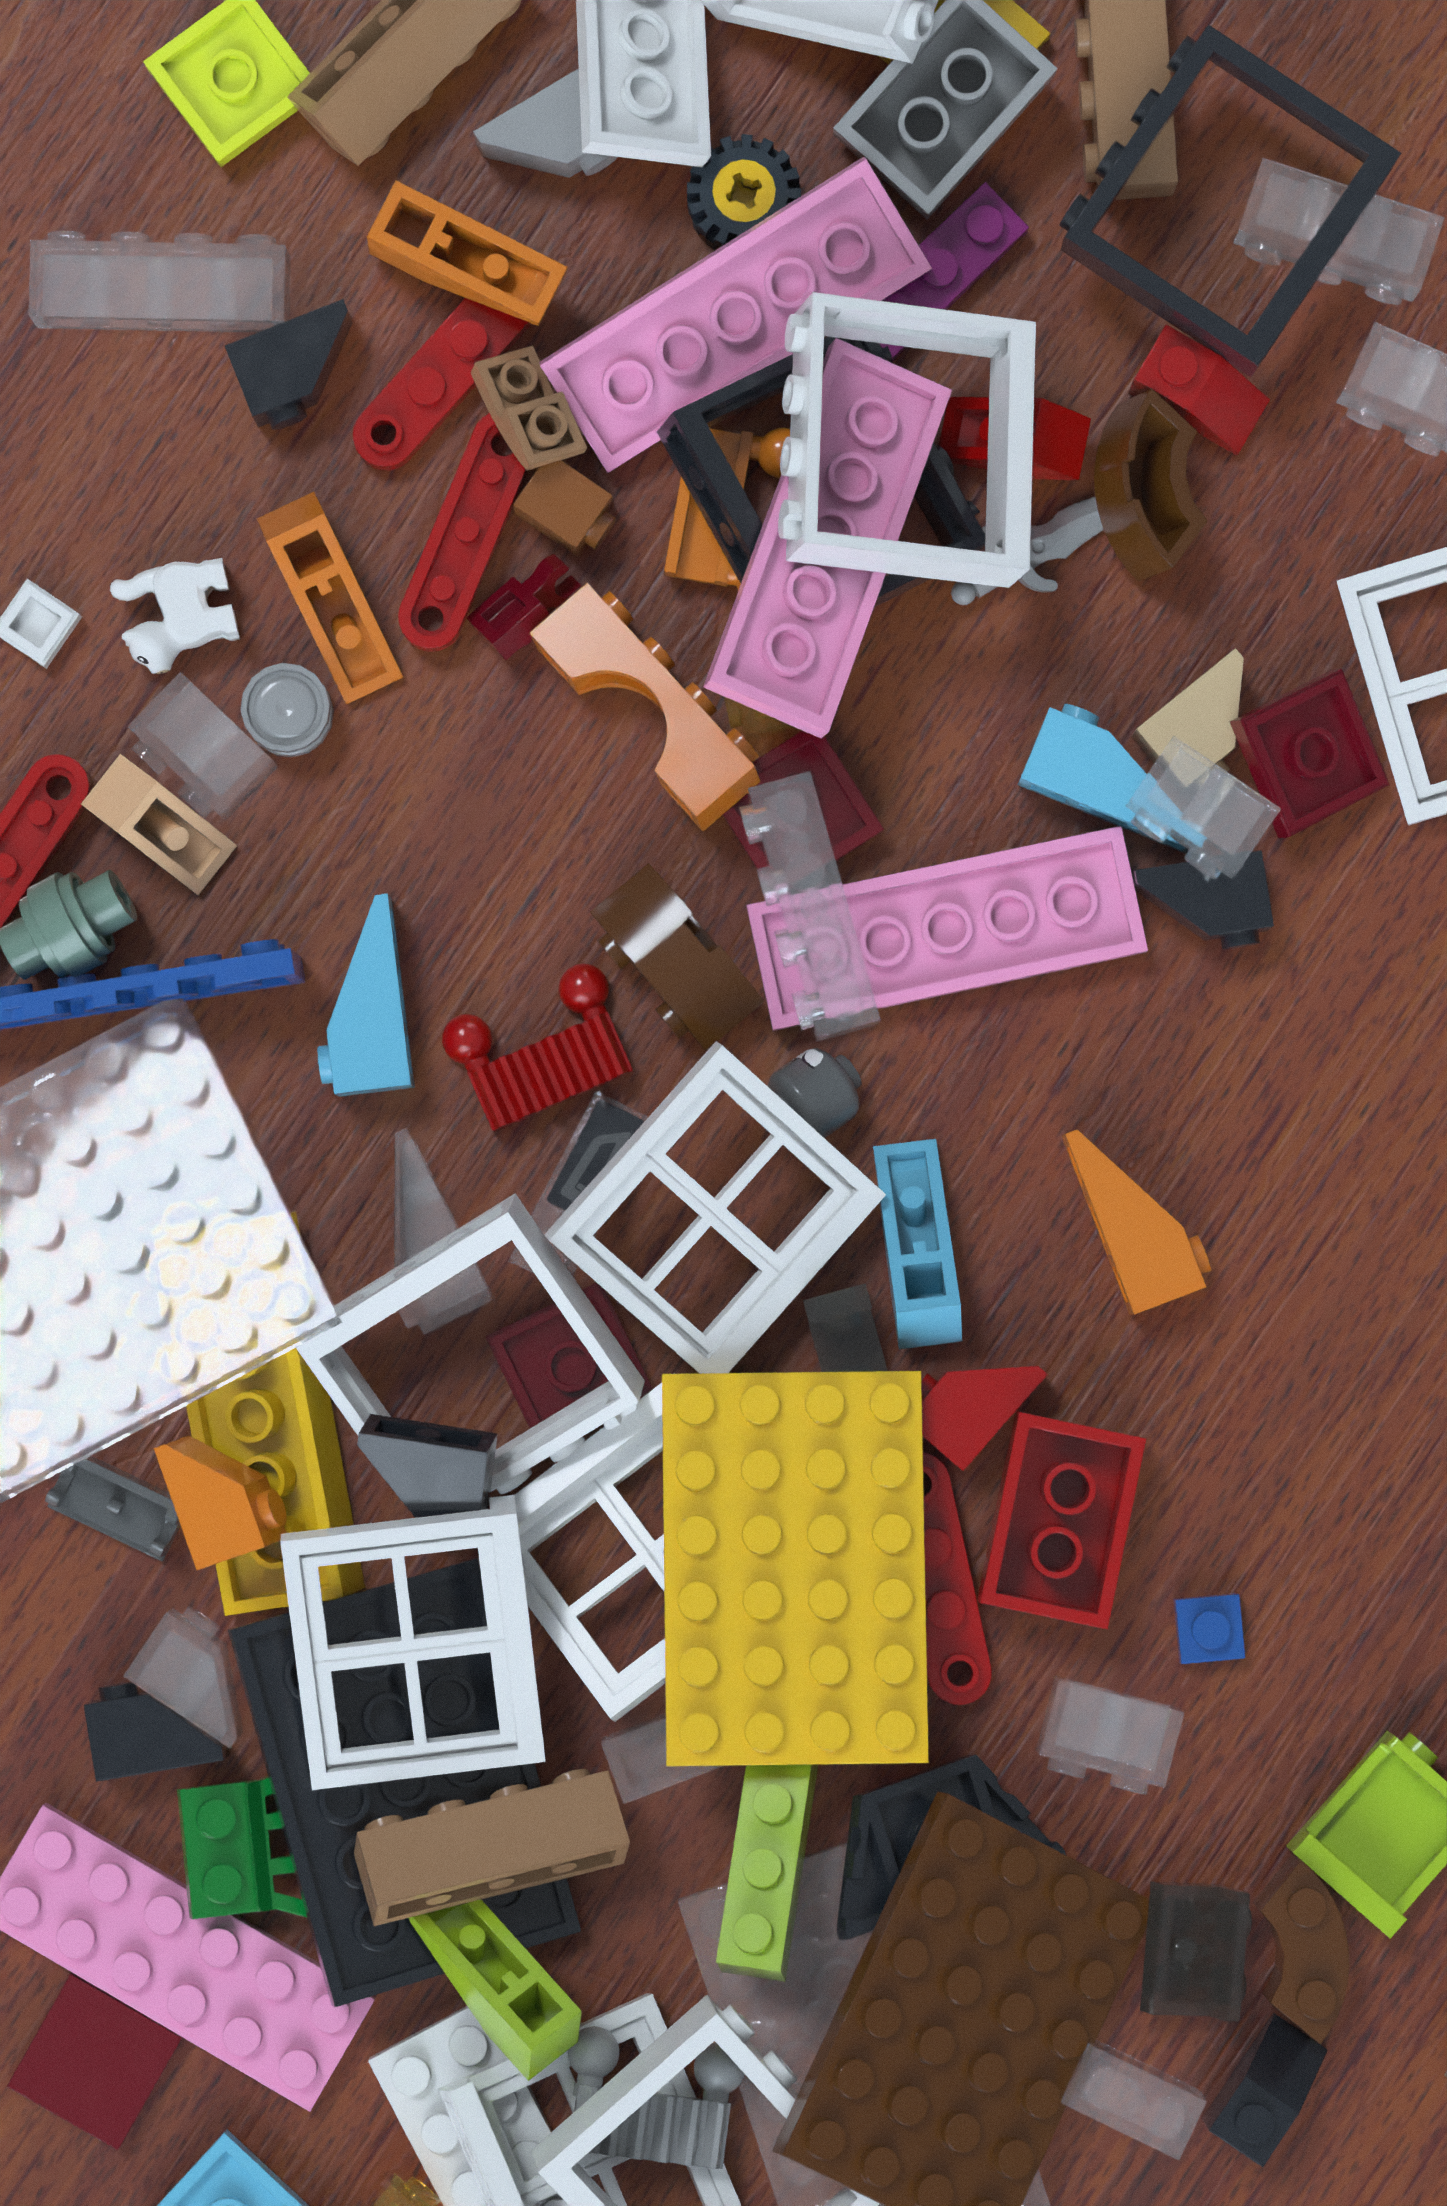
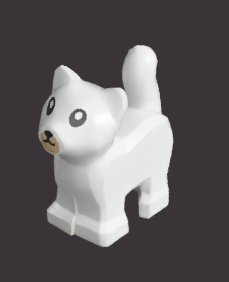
M222 558L205 560L200 564L172 562L140 572L130 580L116 579L111 583L110 592L114 598L119 600H135L150 592L154 593L164 617L163 621H147L122 634V639L126 641V646L129 647L134 661L148 667L152 674H163L170 671L175 658L182 650L197 648L220 638L229 641L240 640L232 604L209 607L207 603L208 596L213 590H230Z

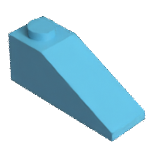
M1064 704L1062 711L1050 707L1017 785L1194 857L1200 850L1204 838L1109 731L1097 727L1100 718L1085 709L1070 704Z
M388 894L374 896L326 1030L328 1045L317 1047L322 1084L333 1083L334 1094L338 1097L415 1088L393 904Z
M936 1139L873 1146L877 1186L886 1194L880 1201V1210L898 1348L906 1349L962 1342L961 1303Z

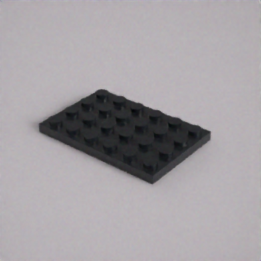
M478 1558L407 1578L414 1635L487 1626L481 1569ZM395 1581L323 1602L328 1645L401 1636ZM287 1612L229 1629V1637L331 2005L338 2007L445 1974L408 1918L377 1926L373 1925L354 1856L357 1832L365 1830V1826L368 1823L385 1816L399 1815L402 1816L404 1821L428 1815V1811L432 1807L446 1801L463 1800L466 1805L489 1800L494 1792L511 1785L523 1784L528 1787V1790L541 1787L535 1763L312 1790L290 1613ZM490 1652L417 1661L427 1738L500 1730ZM405 1663L331 1671L341 1749L414 1740ZM567 1878L481 1899L525 1949L581 1932Z

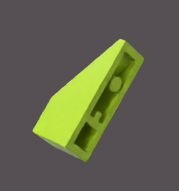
M482 1900L408 1918L485 2033L528 2081L578 2043L582 2011Z

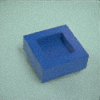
M1238 1593L1173 1599L1179 1663L1190 1664L1245 1658L1240 1597Z

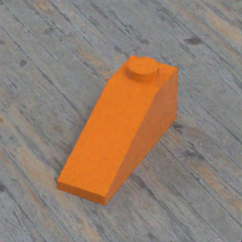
M397 180L393 184L367 235L370 255L428 284L538 326L568 269L567 266Z
M313 491L257 518L266 542L346 705L403 678L315 492Z
M1078 1129L1061 1136L1129 1315H1135L1206 1288L1202 1274L1210 1272L1211 1267L1199 1236L1196 1235L1188 1238L1184 1227Z

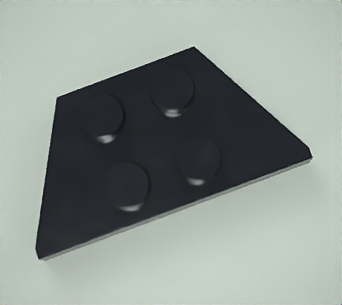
M966 1755L854 1795L852 1799L836 1928L839 1940H849L874 1930L937 1791L956 1797L1066 1855V1852L1057 1841H1050L1027 1817L1030 1812L1014 1795L1008 1794L1001 1789L997 1782V1776L977 1755Z

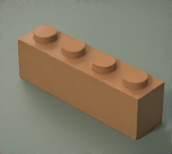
M381 0L287 98L332 149L359 166L367 157L378 153L386 145L390 133L411 112L420 109L429 101L434 88L455 67L464 64L473 56L478 43L498 22L506 20L516 12L521 4V0Z
M1083 0L1084 18L1074 20L1076 57H1087L1089 81H1079L1080 119L1092 120L1093 144H1083L1085 183L1096 182V189L1103 179L1096 175L1095 171L1107 151L1115 141L1126 146L1139 126L1130 120L1143 98L1151 88L1161 94L1171 80L1170 70L1166 68L1170 60L1165 0ZM1173 115L1115 200L1173 196L1178 183Z
M587 1769L572 1770L557 1776L552 1781L553 1784L530 1790L523 1784L511 1785L494 1792L489 1800L466 1805L463 1800H451L432 1807L428 1811V1815L404 1821L402 1816L391 1815L368 1823L365 1826V1830L357 1832L354 1856L373 1925L377 1926L624 1864L630 1840L609 1771L590 1775Z

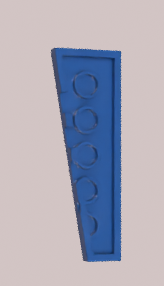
M271 939L240 945L242 956L223 960L221 954H211L184 959V966L159 970L158 964L132 966L121 969V977L96 981L95 974H81L76 977L68 976L57 979L58 988L33 992V985L31 983L0 987V1030L305 983L302 957L291 948L285 949L284 944H279V939Z

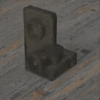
M866 1284L802 1301L821 1372L888 1371L871 1312L872 1305Z

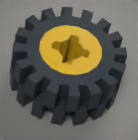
M742 134L739 141H732L731 136L720 139V146L715 149L711 147V157L703 167H692L690 181L687 182L688 213L691 215L695 231L698 235L702 234L705 237L708 246L714 250L717 246L722 247L801 197L800 177L797 168H793L790 164V156L783 149L780 152L775 150L774 142L763 138L762 143L753 141V135ZM741 182L744 186H749L752 189L758 187V189L752 191L749 188H743Z

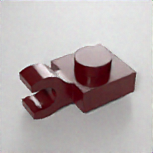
M555 554L544 558L538 564L533 574L522 584L514 576L510 578L468 615L466 619L478 634L507 660L516 651L533 640L530 632L550 615L547 611L548 608L560 607L583 586L572 575L565 578L561 584L555 586L556 581L569 568Z

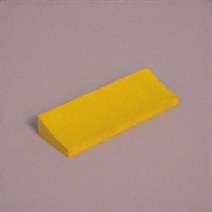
M296 1212L155 1238L192 1437L267 1476L271 1489L278 1492L284 1503L287 1516L286 1524L284 1525L286 1533L354 1525L330 1395L294 1346L303 1325L315 1318ZM280 1541L215 1564L225 1616L289 1606ZM361 1562L318 1567L323 1601L338 1599L365 1588Z

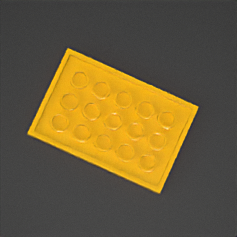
M921 1371L662 1374L666 1767L929 1763Z

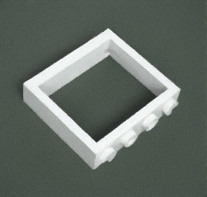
M812 292L795 314H790L785 330V349L787 352H793L792 375H788L782 398L784 413L791 414L790 437H786L783 443L780 458L782 476L789 477L788 499L783 501L778 519L779 537L787 539L786 561L1009 588L1030 570L1036 322ZM824 336L990 358L985 552L817 531Z
M516 1193L305 1323L294 1343L296 1349L358 1435L370 1414L391 1416L341 1345L512 1240L609 1381L496 1449L491 1492L497 1489L500 1494L508 1493L521 1485L532 1474L530 1468L549 1456L553 1462H558L574 1453L585 1442L583 1436L603 1424L607 1430L619 1426L623 1417L638 1409L636 1404L640 1400L645 1382Z
M706 1995L531 2150L538 2173L569 2206H617L577 2162L714 2041L785 2119H787L798 2095L791 2087L798 2078L774 2050L763 2056L749 2041L756 2032L741 2013L738 2014L731 2005L722 2011ZM844 2187L824 2206H878L879 2203Z

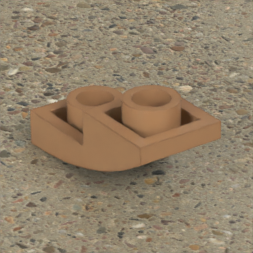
M533 345L475 362L471 371L473 380L493 421L509 448L526 470L582 454L587 449L563 391L553 393L546 374L539 364L540 360Z

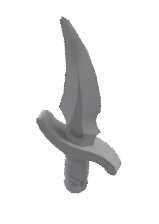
M1095 497L1074 503L1058 511L1053 519L1046 524L1039 526L1031 525L1030 570L1018 579L1021 584L1033 591L1042 593L1053 592L1058 588L1056 581L1044 579L1033 569L1047 560L1066 559L1084 542L1104 530ZM983 526L982 529L986 535V526ZM956 582L951 589V595L956 603L967 605L976 596L980 598L996 589L997 586Z

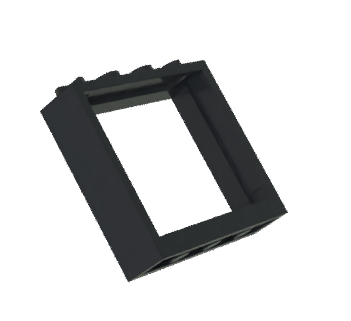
M1208 24L1197 41L1187 35L1175 51L1166 67L1174 73V76L1163 92L1160 94L1151 88L1143 98L1130 120L1139 127L1127 145L1124 146L1115 141L1107 151L1095 171V174L1103 180L1091 198L1088 199L1079 194L1069 207L1059 224L1060 227L1068 231L1064 236L1060 250L1252 377L1395 166L1401 152ZM1209 61L1363 162V165L1248 335L1093 233Z
M836 337L824 339L823 360L829 345ZM838 338L893 363L888 346L881 348L879 343ZM793 354L672 412L657 431L740 583H742L763 524L709 427L783 392L788 375H792ZM933 442L914 497L943 547L979 551L985 546L986 535L975 517L980 511L971 501H966L954 479V467L949 455L941 446L935 445ZM897 574L885 576L874 607L931 578Z

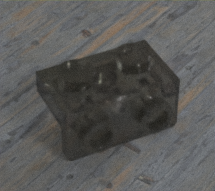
M1151 1882L1140 2011L1152 2015L1210 2016L1227 2022L1239 2021L1241 2002L1245 1998L1247 1989L1244 1973L1246 1940L1252 1927V1914L1249 1908L1250 1895L1248 1892L1219 1884Z

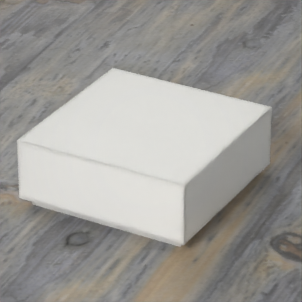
M26 579L0 617V638L47 669L82 616L29 579Z

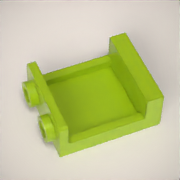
M1386 1731L1286 1847L1391 1939L1407 1920L1403 1916L1404 1912L1447 1864V1781L1431 1768L1438 1757L1409 1732L1402 1740H1399L1395 1735Z

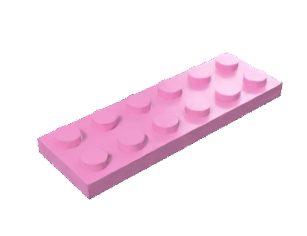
M862 157L546 357L539 364L556 392L563 391L578 427L607 473L660 441L661 439L657 431L672 412L792 355L793 352H787L785 349L786 324L790 314H795L812 292L881 301L931 270L932 267L867 159Z
M835 338L829 345L823 360L817 531L898 541L952 392L951 389ZM781 474L703 687L822 739L831 728L886 573L786 561L787 539L779 537L778 519L781 505L784 500L788 499L789 477L782 476Z
M1121 826L746 906L773 1031L1137 955L1148 951Z
M47 1803L43 1804L0 1877L1 1931L309 2112L377 1997L374 1995L333 2007L319 1962L237 1914L190 1919L186 1884Z

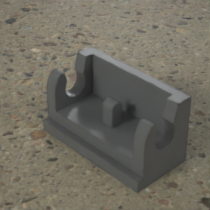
M79 1449L67 1450L60 1464L61 1474L53 1489L51 1488L46 1495L45 1502L49 1503L47 1507L147 1555L164 1561L181 1526L169 1492Z

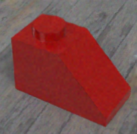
M1167 324L1136 374L1128 392L1135 397L1152 388L1198 434L1238 456L1270 401L1265 394L1221 355Z
M949 397L939 446L947 452L952 463L987 470L989 397ZM1034 398L1032 479L1079 480L1091 418L1044 398Z
M1035 1365L944 1371L937 1380L927 1373L921 1379L922 1437L956 1467L964 1471L1048 1374Z

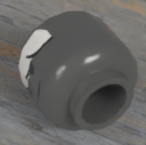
M809 1049L775 1071L769 1078L768 1087L824 1138L851 1121L859 1110L860 1103L856 1089L862 1085L861 1078L853 1064L843 1055H838L834 1058L822 1049Z

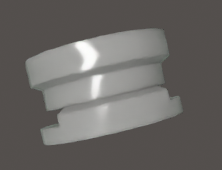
M287 663L265 667L253 676L243 692L240 709L244 726L258 745L274 755L284 757H296L310 753L322 744L332 727L334 713L330 695L318 677L300 665Z

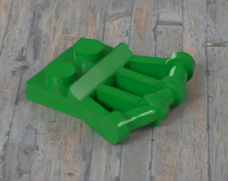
M268 1775L258 1780L177 1789L190 1919L263 1912L274 1909L307 1917L302 1899L274 1892L273 1875L295 1872L290 1855L272 1858L270 1855L268 1830L281 1829L282 1825L278 1811L266 1813L265 1797L273 1793Z

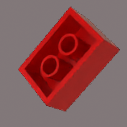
M1015 1411L977 1600L982 1604L1108 1630L1147 1438Z

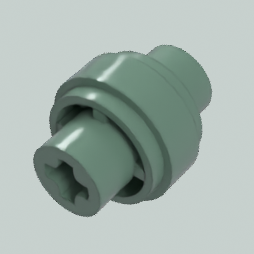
M107 870L85 883L74 872L66 875L56 872L28 887L27 896L19 900L22 917L0 928V946L14 971L23 980L49 967L61 978L68 975L76 977L107 962V954L115 950V941L112 933L137 921L136 909L126 888L112 870Z

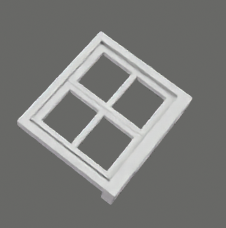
M1447 547L1337 580L1408 825L1447 814V780L1430 785L1407 706L1446 694L1447 669L1400 682L1377 603L1447 582Z
M716 1041L549 1228L544 1236L700 1374L729 1373L886 1194L733 1054ZM723 1090L771 1134L722 1190L713 1197L672 1161L666 1153ZM784 1145L830 1187V1190L774 1252L726 1208L779 1148ZM651 1172L698 1214V1217L641 1279L593 1235L644 1177ZM712 1226L758 1267L759 1270L702 1333L654 1289L707 1229Z
M662 1383L642 1397L636 1404L638 1409L623 1417L619 1426L607 1430L604 1426L587 1439L574 1453L558 1461L515 1494L528 1607L614 1722L665 1684V1638L618 1673L578 1618L645 1567L664 1591V1534L655 1541L616 1489L618 1484L663 1451ZM597 1501L637 1555L569 1606L530 1552Z
M515 1495L489 1498L490 1509L281 1534L280 1542L312 1790L546 1762ZM478 1548L487 1626L414 1635L404 1556ZM392 1558L401 1636L328 1645L318 1567ZM490 1652L500 1730L427 1738L417 1661ZM405 1663L414 1740L341 1749L331 1671Z
M646 1993L581 2023L579 2029L580 2031L591 2026L604 2028L615 2037L618 2044L633 2038L640 2054L667 2030V2027L653 1994ZM568 2050L529 2081L508 2058H504L438 2089L486 2206H535L534 2203L557 2193L540 2174L524 2181L492 2102L556 2073L572 2113H574L576 2096H573L575 2080L569 2068L571 2065L568 2059ZM684 2068L656 2092L696 2098ZM587 2153L577 2162L590 2177L599 2175L606 2194L617 2206H627L612 2167L631 2158ZM724 2163L723 2169L687 2166L703 2206H741Z

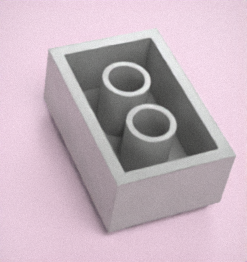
M946 0L934 13L932 31L929 37L924 42H921L913 64L893 60L833 127V135L859 159L865 157L873 171L928 220L1054 78L1058 68L983 0Z

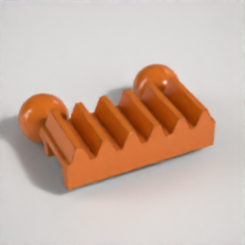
M776 428L766 433L763 437L746 431L738 434L710 429L743 490L746 483L749 460L759 462L762 469L770 476L775 478L781 477V451L786 437H790V428ZM681 477L664 576L726 587L727 585L736 586L739 591L741 583Z

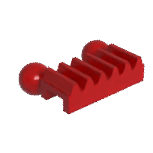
M587 963L573 965L563 973L559 981L558 991L562 1003L569 1010L581 1014L584 1020L583 1023L573 1025L537 1043L522 1047L518 1051L499 1057L493 1062H490L487 1055L492 1046V1032L482 1018L472 1014H462L452 1018L444 1027L442 1033L443 1049L450 1059L459 1064H464L493 1132L634 1072L604 1005L609 994V983L605 974L598 967Z

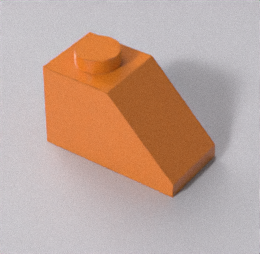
M186 1436L154 1448L196 1570L269 1546L280 1541L281 1534L286 1533L284 1527L287 1520L286 1509L278 1492L271 1489L267 1476L191 1436Z

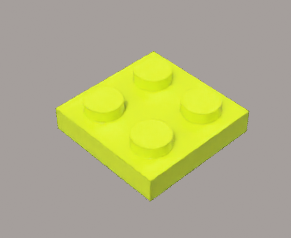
M225 0L143 61L147 70L220 167L224 166L298 111L287 96L310 74L256 0Z

